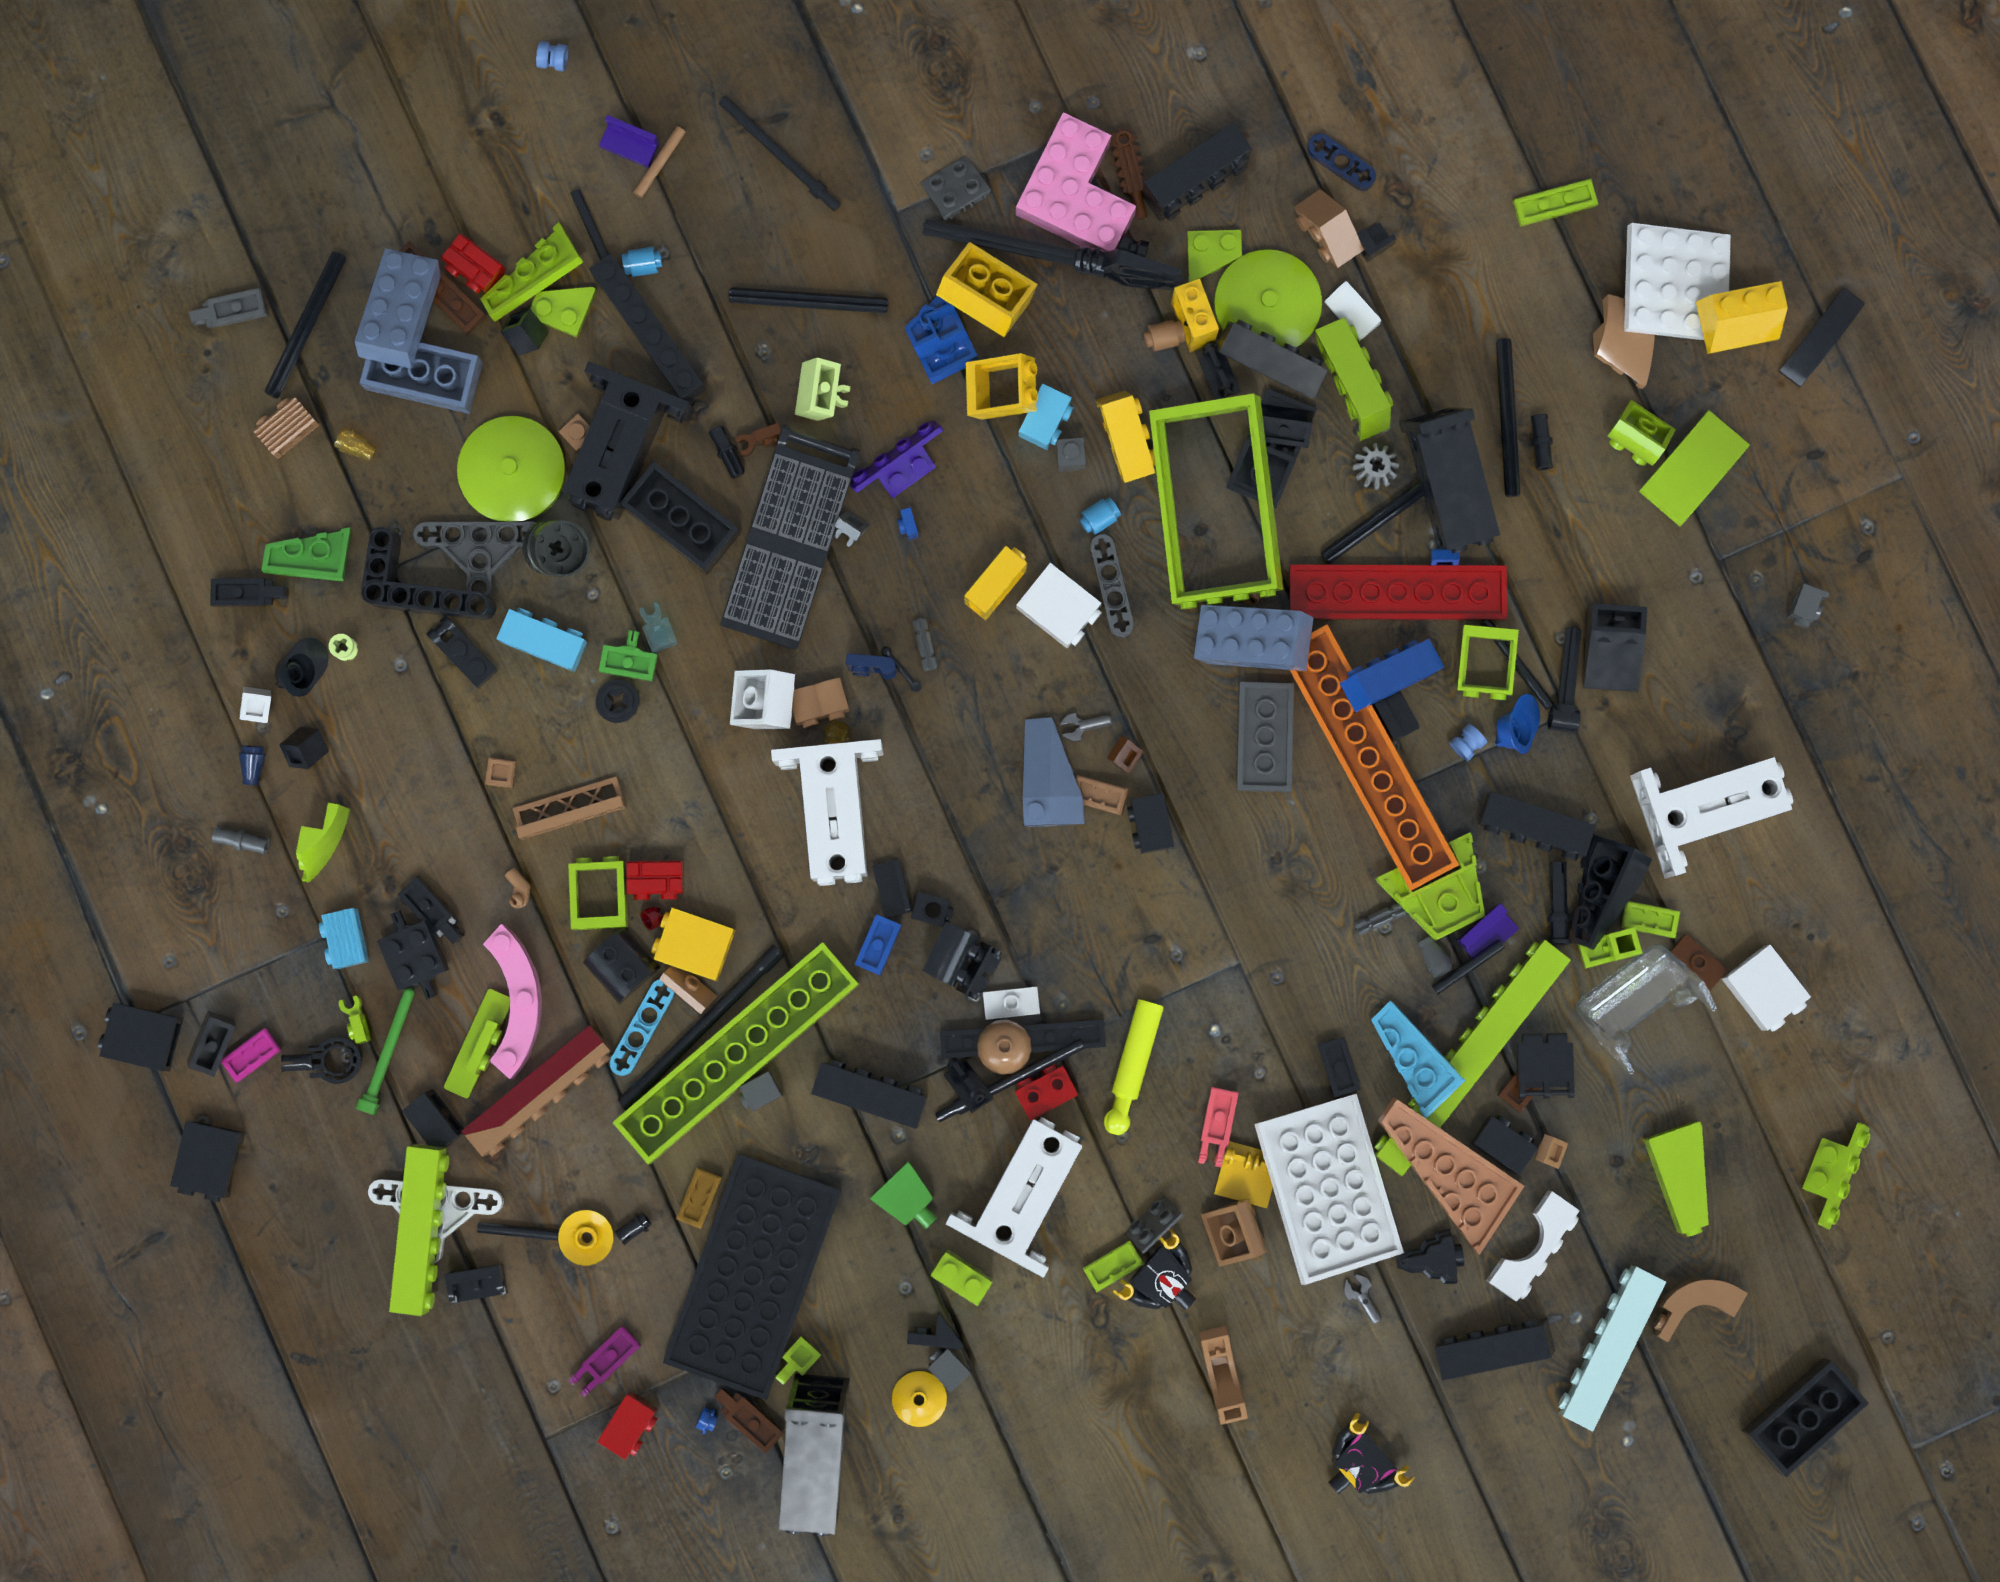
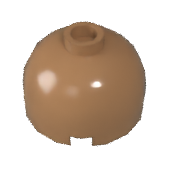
M998 1020L987 1025L981 1032L977 1043L978 1056L983 1065L990 1071L998 1074H1012L1022 1069L1029 1060L1032 1051L1031 1039L1026 1029L1017 1022L1010 1020Z

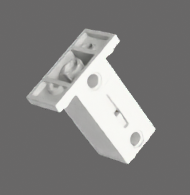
M881 739L771 750L772 761L776 766L781 767V770L796 769L797 764H800L811 879L814 882L817 881L819 886L835 885L836 879H845L846 883L863 882L862 877L868 876L857 758H861L862 762L877 761L878 756L884 755ZM827 761L836 762V767L831 772L822 770L824 763ZM838 857L844 858V867L841 870H833V860Z
M1775 757L1664 793H1659L1658 789L1661 788L1660 779L1656 772H1652L1651 768L1630 776L1664 879L1686 873L1687 860L1684 852L1679 851L1678 846L1792 810L1793 797L1788 788L1785 789L1782 780L1784 778V771L1780 762L1776 763ZM1762 785L1766 788V794L1762 791ZM1668 814L1674 819L1673 825L1668 821Z
M1040 1117L1039 1121L1032 1120L977 1224L972 1223L973 1217L959 1210L957 1214L951 1212L946 1225L1044 1278L1049 1269L1048 1264L1045 1263L1046 1257L1033 1250L1028 1254L1026 1250L1078 1156L1082 1145L1078 1143L1080 1139L1078 1136L1067 1130L1061 1134L1054 1130V1123ZM1048 1137L1057 1138L1059 1141L1057 1150L1053 1152L1046 1151L1043 1147L1045 1139ZM1001 1225H1006L1011 1228L1012 1234L1007 1239H1001L997 1236L996 1229Z

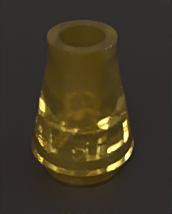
M345 427L342 428L334 443L339 452L363 458L367 461L371 460L377 448L352 428L347 429Z

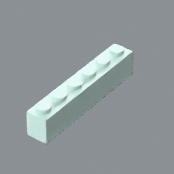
M1633 1265L1623 1271L1619 1279V1283L1622 1285L1618 1293H1613L1607 1304L1609 1311L1605 1319L1601 1318L1595 1328L1597 1336L1593 1344L1588 1343L1582 1355L1585 1360L1581 1368L1577 1367L1570 1379V1382L1573 1383L1569 1393L1565 1392L1562 1395L1558 1407L1561 1408L1559 1411L1560 1415L1591 1431H1594L1666 1284V1281Z

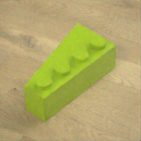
M1344 317L1316 329L1315 342L1329 373H1336L1334 376L1336 388L1340 396L1346 395L1347 412L1351 421L1357 419L1359 423L1357 434L1360 441H1363L1390 429L1393 401L1388 391L1383 392L1380 386L1382 381L1378 371L1371 369L1368 363L1370 362V357L1366 348L1360 347L1357 340L1359 337L1354 325L1349 326Z

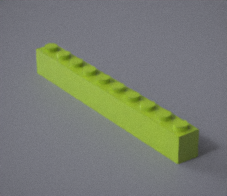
M1541 940L1539 943L1534 941L1525 952L1528 956L1522 965L1518 962L1508 974L1511 977L1509 982L1505 986L1501 984L1491 996L1494 998L1489 1007L1484 1005L1475 1016V1019L1478 1020L1472 1029L1467 1027L1458 1038L1461 1043L1455 1051L1451 1048L1444 1057L1466 1081L1427 1118L1428 1121L1441 1128L1571 961L1546 940ZM1412 1097L1408 1105L1422 1116L1415 1098ZM1383 1135L1374 1146L1377 1149L1374 1153L1375 1157L1398 1175L1403 1176L1411 1164L1389 1135L1388 1137Z

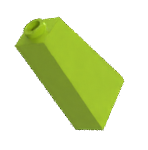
M1692 1121L1643 1139L1676 1231L1681 1234L1686 1233L1687 1237L1703 1232L1701 1227L1709 1225L1702 1125L1700 1121Z

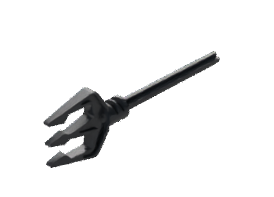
M926 219L923 224V235L965 244L971 242L976 246L1071 265L1078 273L1108 278L1126 287L1174 290L1175 287L1185 284L1183 283L1184 277L1180 276L1182 270L1121 249L1105 251L1081 246L1079 249L1073 250Z

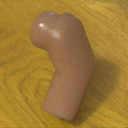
M514 867L505 874V877L514 886L512 897L509 900L510 905L518 909L527 905L531 887Z

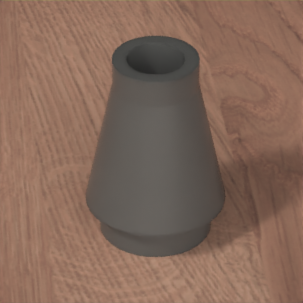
M1431 936L1418 943L1428 974H1432L1434 979L1443 976L1453 969L1451 958Z

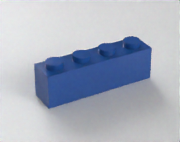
M1415 639L1404 645V651L1400 652L1399 648L1394 649L1384 655L1385 660L1383 661L1378 657L1365 664L1367 666L1366 669L1359 666L1347 673L1349 678L1341 682L1340 685L1355 713L1444 668L1430 639L1421 643Z

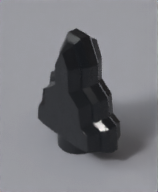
M1449 1228L1436 1231L1434 1237L1423 1240L1419 1248L1405 1251L1396 1258L1397 1268L1410 1273L1423 1272L1429 1279H1440L1443 1284H1458L1457 1267L1464 1266V1253L1461 1244H1454Z

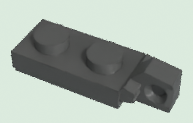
M260 288L207 299V302L202 303L203 309L189 312L191 323L194 326L207 324L208 328L221 327L267 316L263 293Z

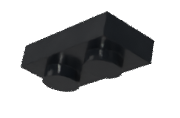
M1341 1037L1318 1044V1050L1333 1097L1360 1090L1361 1088L1345 1038Z

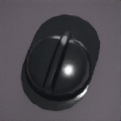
M310 637L301 639L296 643L289 653L278 661L275 667L277 681L275 685L278 688L285 689L292 696L302 697L307 695L322 677L328 666V653L323 643Z

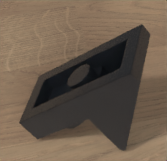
M938 1312L936 1333H931V1328L915 1326L914 1331L908 1332L907 1344L959 1350H962L963 1341L940 1312Z

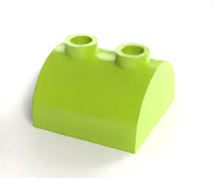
M1630 400L1610 429L1607 437L1610 438L1609 443L1613 448L1619 451L1625 448L1633 453L1632 459L1637 464L1644 466L1648 463L1653 466L1666 450L1676 429L1633 400Z

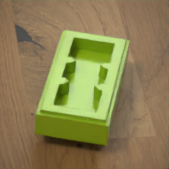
M1629 901L1623 909L1620 928L1629 929L1635 927L1638 932L1674 939L1676 938L1680 911Z
M1129 1240L1083 1267V1270L1095 1291L1098 1292L1144 1265Z

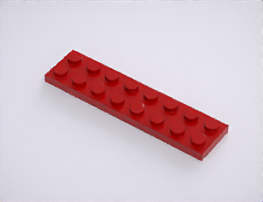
M1290 565L1289 610L1302 611L1314 617L1313 620L1506 621L1507 565Z

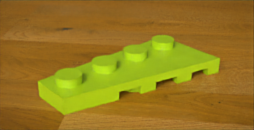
M559 222L552 228L554 232L546 240L542 238L535 245L537 249L527 259L522 257L516 263L514 272L509 276L504 275L481 298L484 307L494 322L583 263L582 258Z

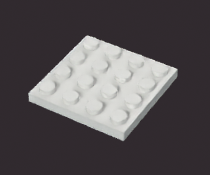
M1638 223L1627 225L1624 331L1704 340L1696 301L1712 294L1729 291L1731 235Z

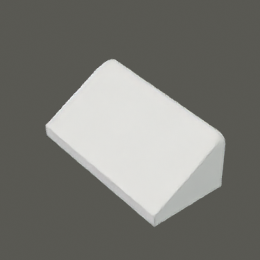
M1347 281L1324 301L1338 319L1345 317L1349 326L1354 325L1358 333L1359 342L1381 323L1378 315Z

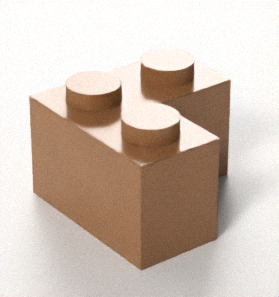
M1321 189L1294 206L1298 215L1296 218L1297 224L1302 231H1308L1312 238L1318 242L1320 246L1318 253L1326 263L1330 261L1339 268L1364 250L1346 209Z

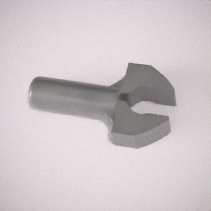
M1076 713L1068 714L1062 720L1060 726L1073 724L1079 726V728H1076L1073 733L1062 734V737L1072 742L1081 741V735L1084 731L1110 726L1112 719L1109 715L1081 720L1077 718Z
M1354 1274L1360 1282V1293L1351 1289L1349 1282L1345 1279L1343 1293L1348 1300L1352 1298L1358 1300L1372 1324L1380 1322L1381 1316L1367 1295L1368 1288L1372 1287L1369 1280L1361 1275Z

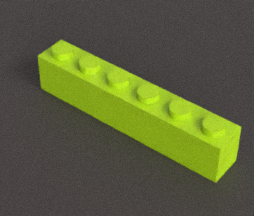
M420 1144L407 1146L389 1310L392 1313L423 1316L434 1305L435 1294L432 1293V1282H435L438 1272L437 1265H434L435 1254L439 1253L441 1240L437 1235L438 1227H441L444 1216L443 1210H440L441 1199H444L446 1194V1183H443L444 1172L449 1167V1155H446L447 1148Z

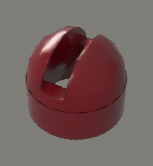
M649 907L640 913L644 926L650 931L659 927L664 917L663 913L659 914L660 908Z

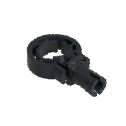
M342 1037L330 1038L320 1045L309 1046V1051L323 1050V1053L281 1055V1062H293V1064L281 1065L282 1072L324 1070V1072L310 1073V1078H322L326 1082L333 1084L345 1083L354 1078L361 1067L362 1061L358 1047L349 1039ZM335 1041L344 1042L354 1050L352 1054L348 1048L345 1049L350 1056V1065L346 1071L349 1072L352 1066H355V1069L348 1077L336 1080L335 1076H342L344 1072L333 1073L325 1064V1057L328 1051L337 1047L343 1048V1045H334ZM331 1043V1046L325 1049V1046ZM354 1056H356L357 1059L356 1063H354ZM313 1059H321V1064H313ZM328 1073L332 1075L333 1078L331 1079L327 1077L326 1074Z

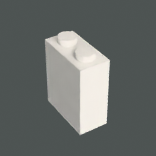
M1051 563L1016 605L1017 610L1066 648L1071 643L1076 646L1085 634L1082 629L1087 623L1093 625L1102 613L1098 610L1101 607L1100 601Z
M1764 945L1721 978L1761 1031L1771 1029L1773 1032L1785 1023L1783 1018L1791 1012L1793 1015H1796L1807 1006L1805 1002L1811 998L1771 945Z

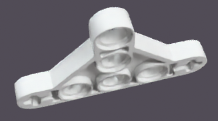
M390 1179L376 1180L369 1186L368 1196L376 1204L392 1205L400 1214L403 1181ZM381 1184H384V1189L395 1190L394 1184L398 1185L395 1193L396 1201L392 1200L394 1195H384L382 1199H379L380 1196L375 1193V1189L380 1188ZM446 1185V1194L440 1207L444 1214L443 1222L437 1235L441 1240L439 1253L435 1257V1263L443 1256L445 1239L475 1214L491 1215L503 1208L504 1198L500 1192L493 1189ZM462 1191L467 1192L471 1197L470 1204L467 1207H460L456 1202V1196ZM476 1192L480 1193L478 1199H487L492 1194L493 1199L497 1200L498 1204L492 1206V1209L489 1210L487 1204L479 1203L477 1204L478 1209H474L477 1201Z

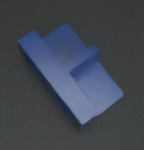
M876 914L854 965L881 976L902 925Z

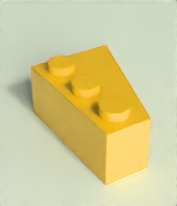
M1126 390L1096 399L1095 402L1097 408L1100 407L1104 420L1103 426L1105 432L1107 431L1111 450L1121 480L1126 483L1154 474V450L1148 449L1146 440L1150 439L1146 424L1141 425L1138 414L1142 413L1139 399L1133 398V395Z

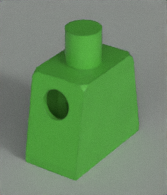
M909 1161L870 1198L904 1225H907L915 1218L926 1229L937 1219L927 1207L934 1197Z

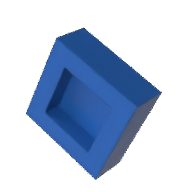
M911 507L900 510L902 518L897 519L901 535L907 533L908 540L919 538Z
M1441 548L1432 550L1429 565H1458L1460 560L1459 552L1452 553L1451 550Z

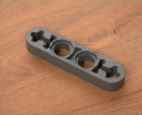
M1099 534L1092 539L1090 552L1108 626L1115 637L1125 638L1132 632L1134 623L1113 539L1108 535ZM1100 540H1103L1104 544L1110 545L1106 549L1107 559L1113 556L1114 561L1106 560L1098 564L1097 560H1102V553L1100 550H1095V547L1098 546ZM1105 566H1112L1116 570V577L1112 580H1105L1101 576V570ZM1110 593H1120L1123 597V602L1119 606H1111L1107 601ZM1125 608L1127 613L1121 612L1123 622H1128L1129 625L1125 627V632H1121L1119 628H1114V625L1118 622L1117 615L1111 616L1110 612H1118Z

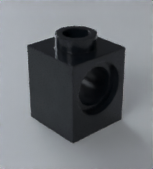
M918 892L911 919L943 928L946 921L950 923L954 908L949 907L950 900ZM931 903H936L941 907V914L937 918H930L926 915V907Z

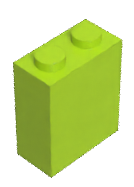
M949 1249L945 1250L930 1275L976 1306L979 1305L993 1283L992 1277Z

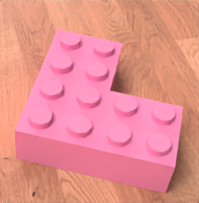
M1063 112L1016 206V216L1079 246L1105 251L1118 249L1123 235L1126 234L1134 218L1136 205L1091 184L1110 146L1111 135Z

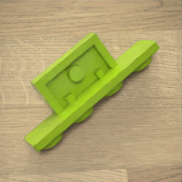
M493 989L487 990L446 1080L444 1089L464 1098L470 1097L481 1071H485L490 1063L491 1056L489 1054L493 1045L497 1046L501 1039L503 1031L500 1029L510 1010V997Z
M1860 1122L1856 1125L1848 1147L1822 1138L1802 1188L1805 1191L1827 1199L1818 1225L1828 1230L1839 1219L1840 1210L1838 1208L1842 1199H1846L1850 1191V1184L1848 1183L1851 1175L1857 1172L1860 1165L1859 1155L1861 1150L1867 1147L1870 1140V1133H1868L1870 1128Z

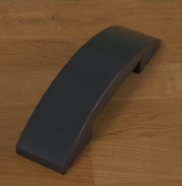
M1843 287L1778 372L1800 388L1846 331L1865 303Z

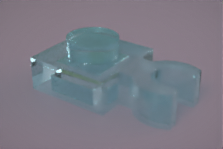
M655 602L653 603L655 613L652 615H647L644 608H640L642 619L649 623L642 628L652 653L678 644L668 617L660 620L662 612L658 603Z

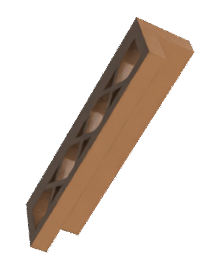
M616 776L512 809L518 826L516 827L518 837L524 840L627 807L618 777ZM613 784L617 797L607 800L598 798L603 787ZM597 789L594 795L588 793L589 791ZM584 793L592 798L587 806L581 808L572 806L574 799L579 794ZM571 797L568 803L562 801L563 799ZM558 801L566 805L561 814L555 816L546 814L548 807L553 802ZM545 805L542 811L536 809L537 807ZM532 809L540 813L537 821L524 825L520 812Z

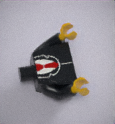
M1171 1228L1169 1229L1171 1232L1170 1238L1166 1240L1162 1237L1159 1238L1162 1242L1160 1247L1128 1283L1122 1279L1119 1281L1124 1285V1289L1121 1292L1114 1290L1113 1293L1123 1300L1130 1301L1138 1307L1155 1310L1162 1306L1167 1308L1175 1301L1186 1311L1194 1303L1196 1297L1185 1288L1192 1280L1190 1277L1192 1265L1189 1254L1179 1241L1177 1234Z

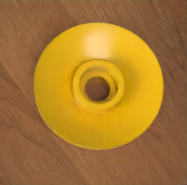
M591 1210L578 1211L567 1217L562 1223L558 1235L559 1246L564 1256L571 1262L583 1266L593 1265L602 1261L609 1254L614 1240L613 1230L609 1221L600 1213ZM585 1232H589L592 1235V1240L589 1243L585 1242L582 1238Z
M926 1371L907 1373L898 1380L892 1393V1405L896 1415L906 1424L916 1427L927 1426L937 1421L943 1414L947 1403L944 1385L933 1374ZM922 1395L924 1403L917 1405L914 1402V1397Z

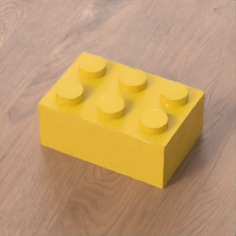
M969 242L944 274L936 295L1005 337L1029 305L1038 284Z

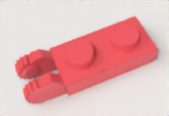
M1211 1087L1200 1140L1202 1144L1198 1163H1205L1208 1156V1145L1213 1143L1219 1145L1214 1160L1215 1166H1222L1225 1148L1229 1144L1238 1092Z

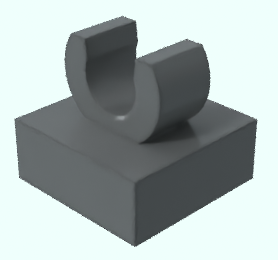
M847 510L838 518L834 525L838 529L834 537L838 539L845 533L849 536V541L846 544L849 547L866 533L870 525Z

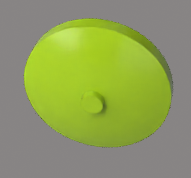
M1258 250L1245 254L1235 260L1221 276L1214 298L1215 316L1222 333L1228 321L1236 323L1239 319L1252 325L1251 331L1258 335L1263 331L1276 337L1274 343L1284 347L1285 343L1296 348L1303 345L1314 332L1322 309L1321 290L1313 272L1295 256L1278 250Z
M503 416L482 424L467 438L459 454L457 475L464 497L481 515L496 522H528L547 512L559 498L566 479V462L559 443L544 426L525 417Z

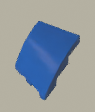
M936 296L929 305L925 304L917 317L913 318L905 327L913 348L920 358L932 384L966 368V362L980 360L955 307L939 296Z

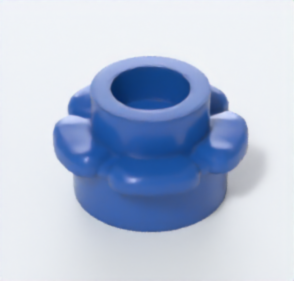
M703 1408L695 1427L702 1430V1434H705L707 1430L713 1431L718 1416L714 1414L715 1409Z

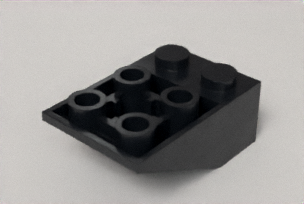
M1593 603L1587 608L1584 689L1638 692L1646 638L1647 607Z

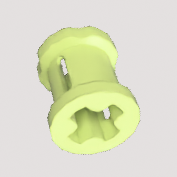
M337 634L330 639L329 650L335 657L343 661L352 660L356 657L358 648L354 639L345 634ZM341 643L349 647L346 652L339 648Z

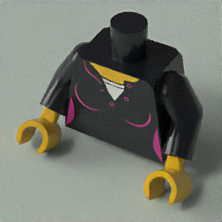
M1356 1413L1351 1423L1345 1426L1336 1436L1332 1450L1334 1457L1332 1462L1340 1472L1328 1483L1338 1494L1343 1492L1350 1484L1359 1493L1364 1492L1367 1494L1386 1492L1400 1485L1404 1487L1410 1485L1415 1476L1407 1478L1403 1474L1409 1467L1405 1465L1397 1473H1394L1398 1469L1365 1432L1369 1421H1366L1365 1424H1359L1357 1420L1360 1414Z

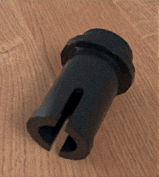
M643 1212L640 1214L636 1213L632 1220L615 1230V1234L622 1241V1244L626 1245L643 1231L648 1232V1228L652 1224Z

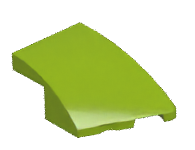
M328 803L323 830L301 826L296 856L297 860H299V869L304 871L302 881L311 882L333 855L347 824L349 808L339 804Z

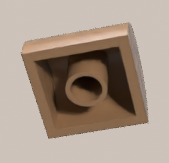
M1249 1199L1233 1202L1201 1214L1219 1267L1256 1258L1267 1252L1264 1244V1235L1259 1230L1255 1219V1209L1250 1205Z

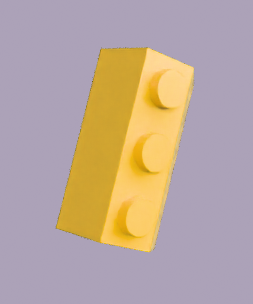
M1782 281L1712 294L1696 301L1707 354L1780 339L1788 308Z

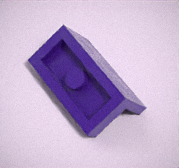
M607 115L605 118L607 128L600 141V148L649 168L660 145L657 136Z
M1501 903L1495 905L1457 940L1471 958L1498 939L1503 944L1519 929L1506 915L1508 911Z

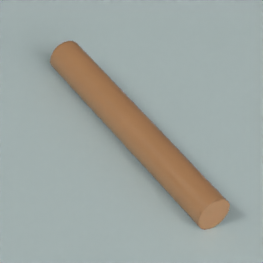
M678 126L675 128L633 193L639 198H643L686 133L682 128Z

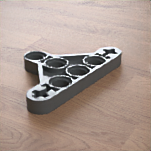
M423 522L415 527L413 536L415 541L424 548H441L467 574V591H473V585L478 581H483L487 585L485 595L490 597L493 592V576L522 548L523 542H519V528H522L523 533H527L530 527L537 522ZM427 528L431 533L439 534L438 528H442L440 532L442 542L438 543V537H429L428 542H425L420 537V534L425 533ZM451 528H458L460 530L461 536L456 542H449L446 538V534ZM478 528H485L487 530L488 536L483 542H476L473 539V533ZM504 528H512L515 535L510 542H503L500 539V533ZM477 555H485L487 557V565L482 569H476L473 566V559Z

